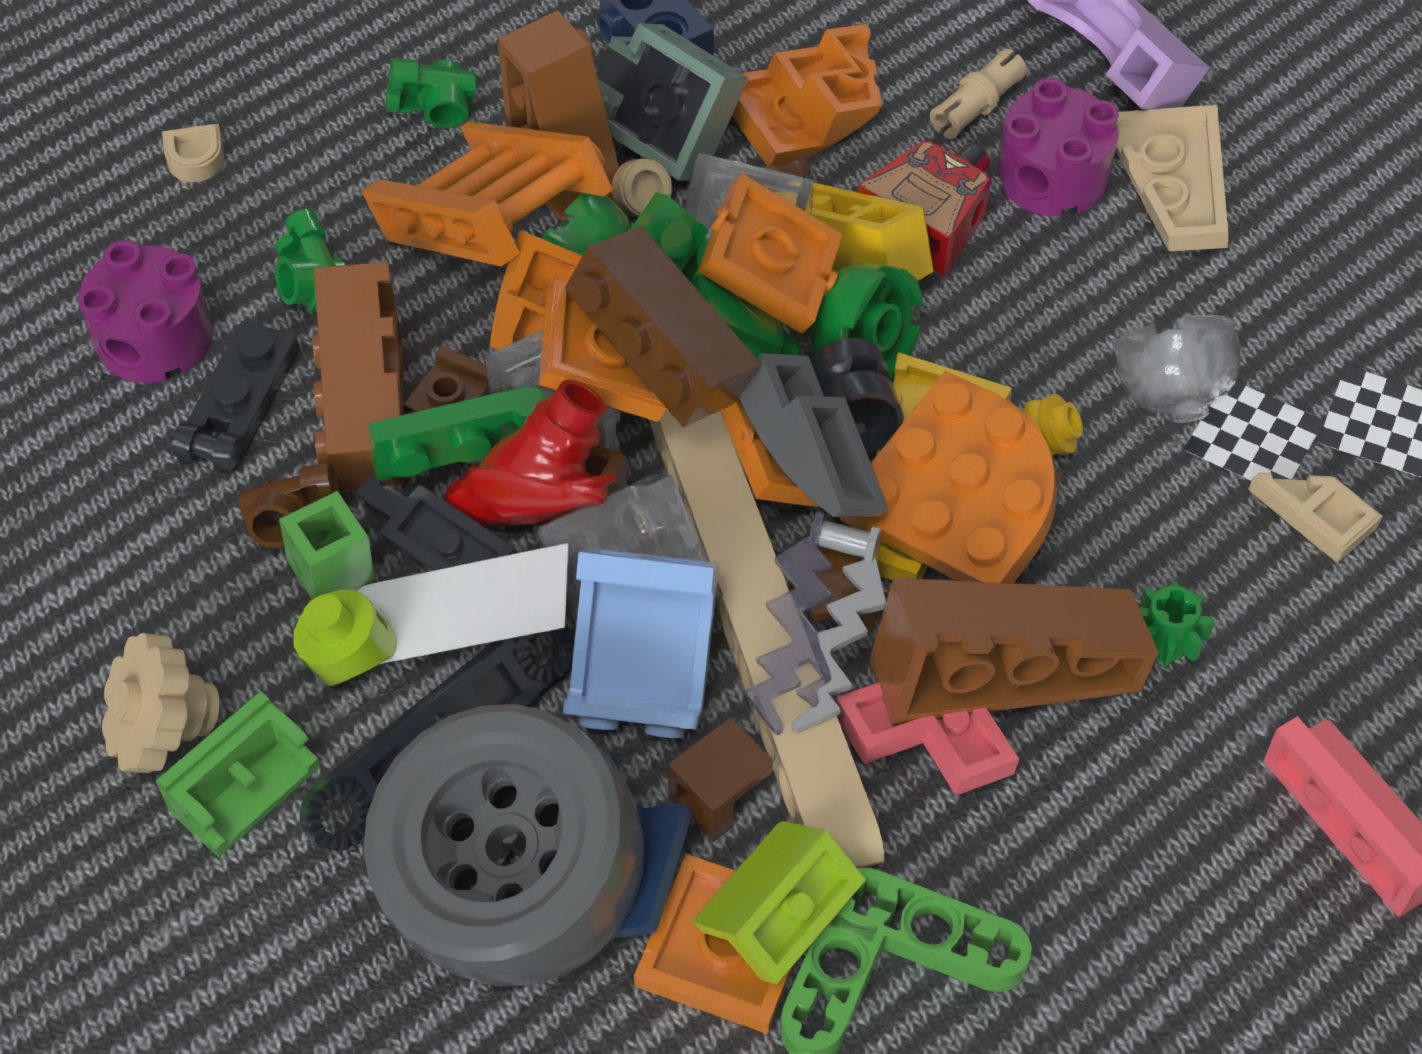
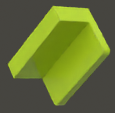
M782 821L772 829L696 915L693 923L702 933L728 940L761 980L777 985L866 879L827 830Z

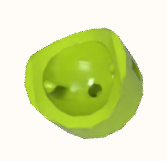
M340 589L317 596L307 604L294 629V648L302 661L323 684L333 686L351 679L391 658L396 649L395 633L367 596L356 590Z

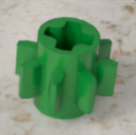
M1174 581L1171 586L1161 588L1157 592L1146 587L1139 607L1159 652L1156 659L1162 661L1166 667H1169L1171 662L1177 661L1184 656L1192 661H1196L1199 657L1203 641L1209 640L1215 624V619L1200 615L1205 596L1203 594L1195 595L1192 591L1179 586L1178 582Z

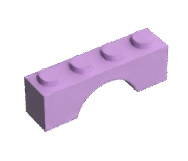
M1027 0L1037 10L1063 21L1095 44L1111 65L1106 76L1142 109L1182 107L1210 68L1136 0Z

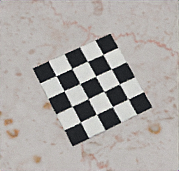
M1346 365L1318 443L1422 478V390Z
M1226 377L1183 450L1250 481L1258 473H1271L1273 479L1292 480L1325 420Z

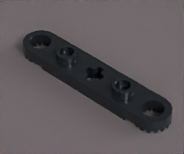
M565 623V628L547 631L553 641V652L550 659L538 667L536 664L531 663L532 659L527 656L530 654V651L527 650V646H530L528 640L534 637L533 634L490 643L307 792L301 803L299 814L300 824L305 835L313 843L334 851L349 850L350 847L361 844L360 841L365 838L366 817L377 785L395 757L421 732L435 725L432 719L436 715L447 718L453 714L487 705L516 704L528 706L540 696L539 693L555 679L564 676L565 670L571 668L570 662L573 659L575 640L572 638L574 635L572 629H568ZM343 795L350 802L351 818L343 830L330 834L325 831V826L321 824L323 819L320 818V814L323 815L324 813L322 807H326L328 805L327 801L333 800L334 796L341 797Z

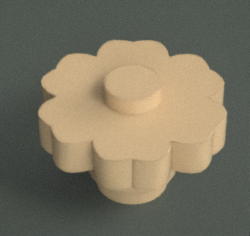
M147 633L130 636L125 644L123 657L117 656L112 662L109 678L104 689V699L108 709L103 718L102 732L106 740L107 754L110 757H118V766L121 771L139 773L161 771L165 765L167 751L177 750L180 741H192L197 736H207L211 733L217 722L219 695L215 685L204 682L199 675L189 674L185 666L186 661L183 650L173 648L169 636Z

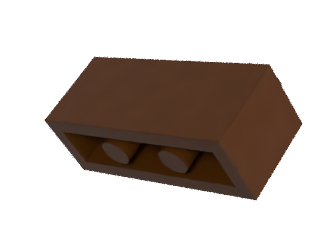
M642 226L589 245L565 286L569 294L683 428L735 404L762 365Z

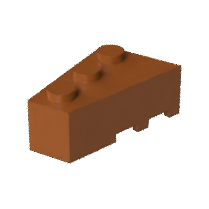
M555 11L497 38L506 126L589 137L605 158L606 169L604 171L612 186L613 177L619 166L593 61L595 58L594 49L587 34L581 28L575 29L559 11ZM564 190L545 204L562 222L569 216L564 212L565 209L582 193ZM611 191L607 196L614 201Z
M389 262L314 268L318 333H313L312 341L316 369H321V380L314 381V400L317 417H324L325 429L315 430L316 456L318 464L332 463L337 475L339 490L359 489L371 474L376 477L371 463L368 423L405 415L403 406L405 403L402 336ZM398 476L382 480L389 486L410 484L409 477Z

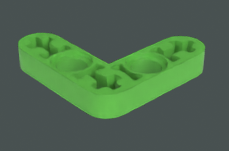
M866 867L858 868L859 872L866 879L865 882L810 945L783 1006L780 1025L782 1044L789 1054H837L844 1043L882 949L984 990L1003 992L1019 985L1027 973L1032 951L1029 937L1020 926L1010 920L880 870ZM865 892L877 896L876 907H871L866 915L854 912L855 900L859 901ZM897 903L906 905L902 911L899 930L890 928L892 915L895 916ZM922 915H936L946 921L950 927L951 935L942 943L927 944L917 939L911 928L912 923ZM963 928L973 931L965 956L956 954L960 948ZM996 943L1003 944L1009 948L1007 953L1008 959L1002 962L1000 968L993 967L987 963L988 952L994 949ZM838 948L848 950L858 959L860 968L850 978L841 980L831 978L820 967L819 960L823 954ZM819 993L825 998L830 999L826 1007L824 1029L828 1032L819 1030L813 1039H808L801 1035L802 1023L798 1020L807 1022L812 1017Z

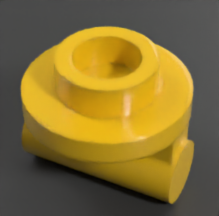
M1052 394L1043 397L1041 401L1033 400L1024 405V413L1041 431L1051 456L1055 454L1063 456L1076 450L1078 438L1081 437L1083 432L1080 414L1071 402L1066 403L1060 395Z

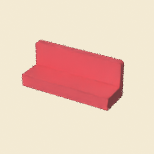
M1297 716L1277 728L1263 761L1398 918L1422 903V822L1331 721L1322 720L1313 727L1308 728Z

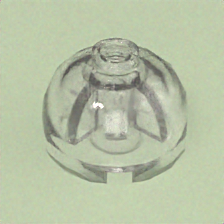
M1196 315L1175 318L1177 329L1157 334L1155 324H1151L1126 334L1114 344L1117 370L1125 392L1134 403L1154 414H1171L1173 423L1193 422L1209 415L1208 406L1225 398L1234 387L1241 364L1238 335L1235 332L1232 319L1227 316Z

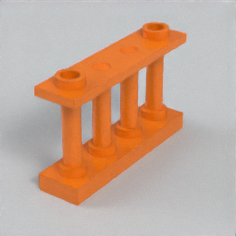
M471 121L460 126L471 150L418 185L378 179L361 190L386 241L496 266H503L520 254L511 235L513 224L562 191L568 190L598 196H606L613 191L604 171L606 169L605 158L600 149L587 136Z

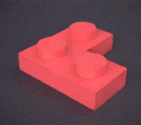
M879 682L836 697L835 702L841 709L837 719L864 764L923 743L956 796L1015 773L1019 758L987 708L973 710L970 715L967 711L943 714V717L940 719H936L935 716H929L907 723L892 725L882 698L883 693Z

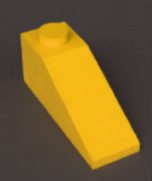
M798 180L776 192L782 198L843 234L832 266V270L835 272L844 266L857 262L888 264L903 268L911 273L917 281L933 272L922 206L805 180Z

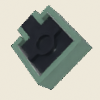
M638 23L633 37L612 36L597 71L601 94L610 99L605 100L604 107L611 136L643 158L652 159L660 163L667 170L668 174L678 181L703 180L749 79L665 25Z

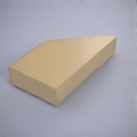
M1258 473L1253 477L1248 488L1251 493L1336 563L1341 561L1377 529L1383 517L1332 476L1309 475L1307 480L1273 479L1271 473Z

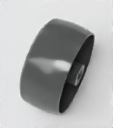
M516 704L487 705L448 716L421 732L395 757L377 785L366 817L364 857L369 884L383 913L420 955L458 977L495 986H530L565 976L593 959L617 935L635 904L642 881L645 841L636 801L614 761L584 732L547 711ZM504 786H514L517 790L514 803L505 809L495 808L493 803L495 793ZM552 803L558 804L557 824L552 827H543L539 821L541 811L545 806ZM463 818L473 819L474 830L471 836L461 842L453 841L451 837L453 825ZM525 849V853L520 860L511 865L506 862V857L510 851L521 853ZM475 869L478 878L472 890H455L454 882L456 876L463 870ZM506 891L516 894V896L501 900Z

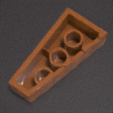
M893 578L869 661L876 681L880 684L883 693L882 698L892 725L929 716H935L936 719H940L943 717V714L967 711L970 715L973 710L987 708L988 712L1141 692L1159 652L1131 589Z

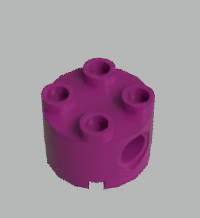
M1045 78L1036 82L1032 91L1024 93L1010 105L1003 121L997 174L1003 180L1002 189L1007 197L1023 209L1044 216H1062L1064 208L1078 206L1077 213L1093 207L1103 198L1111 176L1119 137L1117 125L1119 113L1115 105L1111 102L1100 100L1089 92L1068 87L1058 79Z
M128 240L118 241L108 246L104 252V258L98 261L84 277L78 294L79 307L94 350L99 355L101 363L111 374L129 382L142 383L167 380L165 372L173 371L180 367L183 374L196 366L209 350L214 331L195 261L191 256L176 252L165 246L137 245Z

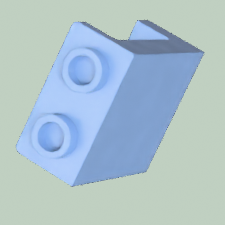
M590 547L580 551L576 579L581 580L570 691L569 695L564 699L563 713L578 715V724L580 726L593 729H618L619 721L644 723L646 734L666 738H682L685 736V729H697L703 717L719 562Z

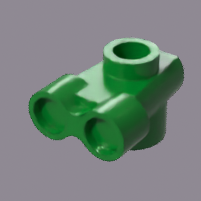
M392 58L389 81L386 87V112L412 114V110H424V118L430 125L444 129L458 127L467 121L469 110L472 109L476 90L475 72L461 70L460 66L451 60H438L430 65L418 64V60Z
M301 209L287 218L285 225L289 232L275 244V250L280 258L275 271L276 286L285 304L307 303L310 311L317 314L314 268L344 266L345 264L341 258L331 257L324 240L326 233L316 212L312 209Z

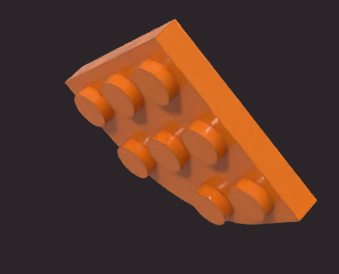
M945 370L871 462L889 511L881 517L839 518L840 521L863 531L871 532L872 527L879 528L882 533L881 542L956 581L1013 584L1041 547L1051 528L1055 515L1057 487L1052 456L1041 431L1021 409L1003 397Z

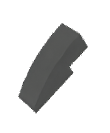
M761 353L756 359L762 365L739 398L764 446L784 473L813 502L833 517H881L889 511L845 397H824L809 356Z

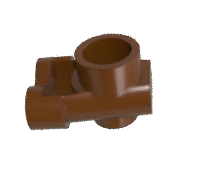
M331 462L301 467L300 475L287 479L274 478L265 485L241 491L239 505L249 536L256 543L267 548L284 547L279 519L336 491L339 492L334 466Z

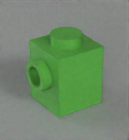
M338 491L279 519L287 562L312 600L317 596L340 589L355 590L375 580L369 537Z

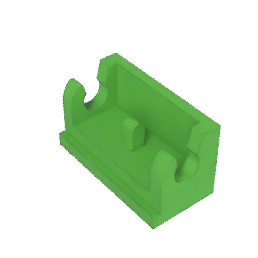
M260 691L159 777L156 782L169 812L217 857H220L321 767L318 758L303 745L309 740L305 733Z

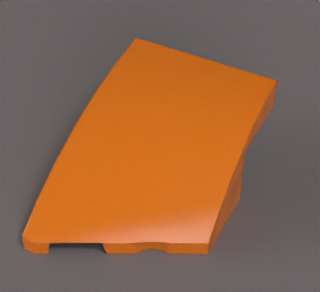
M866 24L827 29L819 46L776 52L773 54L766 70L742 73L749 79L732 117L767 167H779L804 156L809 157L841 141L878 114L882 103L879 87L874 81L877 74L875 60L869 59L867 44L871 33Z

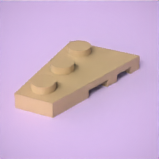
M1217 105L1118 112L1117 125L1119 137L1116 153L1168 251L1228 248V222Z

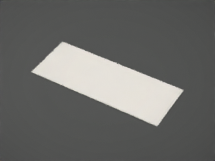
M568 543L363 585L355 589L370 599L395 633V652L391 658L382 663L565 628Z

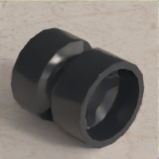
M842 338L830 342L817 351L811 359V364L824 397H845L866 453L870 454L879 451L886 445L904 421V414L882 352L875 344L861 338Z

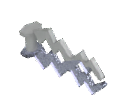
M816 512L810 536L774 558L775 564L796 588L766 602V608L791 636L792 641L788 645L756 657V663L771 678L745 690V696L775 735L783 733V723L770 699L801 687V681L793 669L807 663L811 664L821 678L797 690V696L812 707L792 722V731L800 733L840 714L841 709L831 696L851 690L852 684L834 661L831 654L867 636L868 630L859 615L884 610L886 604L876 561L882 536L879 528L872 527L871 532L826 521L825 514ZM825 547L864 558L863 561L844 566L842 570L859 592L827 605L826 610L839 626L817 633L802 612L832 599V593L814 574L831 569V563L820 552V548Z

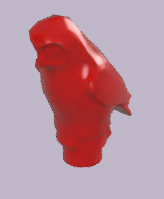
M574 380L562 381L552 397L541 400L535 405L534 411L527 417L522 427L513 434L501 439L487 453L479 466L472 464L463 477L457 479L448 487L444 495L445 501L484 528L535 524L575 509L602 505L608 500L609 484L614 483L618 476L617 474L592 476L586 471L585 460L590 456L591 448L598 445L600 441L597 423L606 410L605 402L597 392L581 382Z

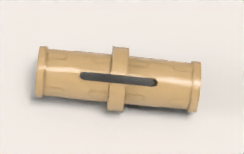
M1003 49L979 72H970L965 75L959 82L958 90L930 112V121L934 129L940 133L951 123L952 126L944 132L943 137L953 139L980 114L985 116L991 113L998 106L999 97L1016 82L1021 81L1025 77L1027 68L1021 56L1017 54L1005 65L1004 62L1012 56L1013 50Z

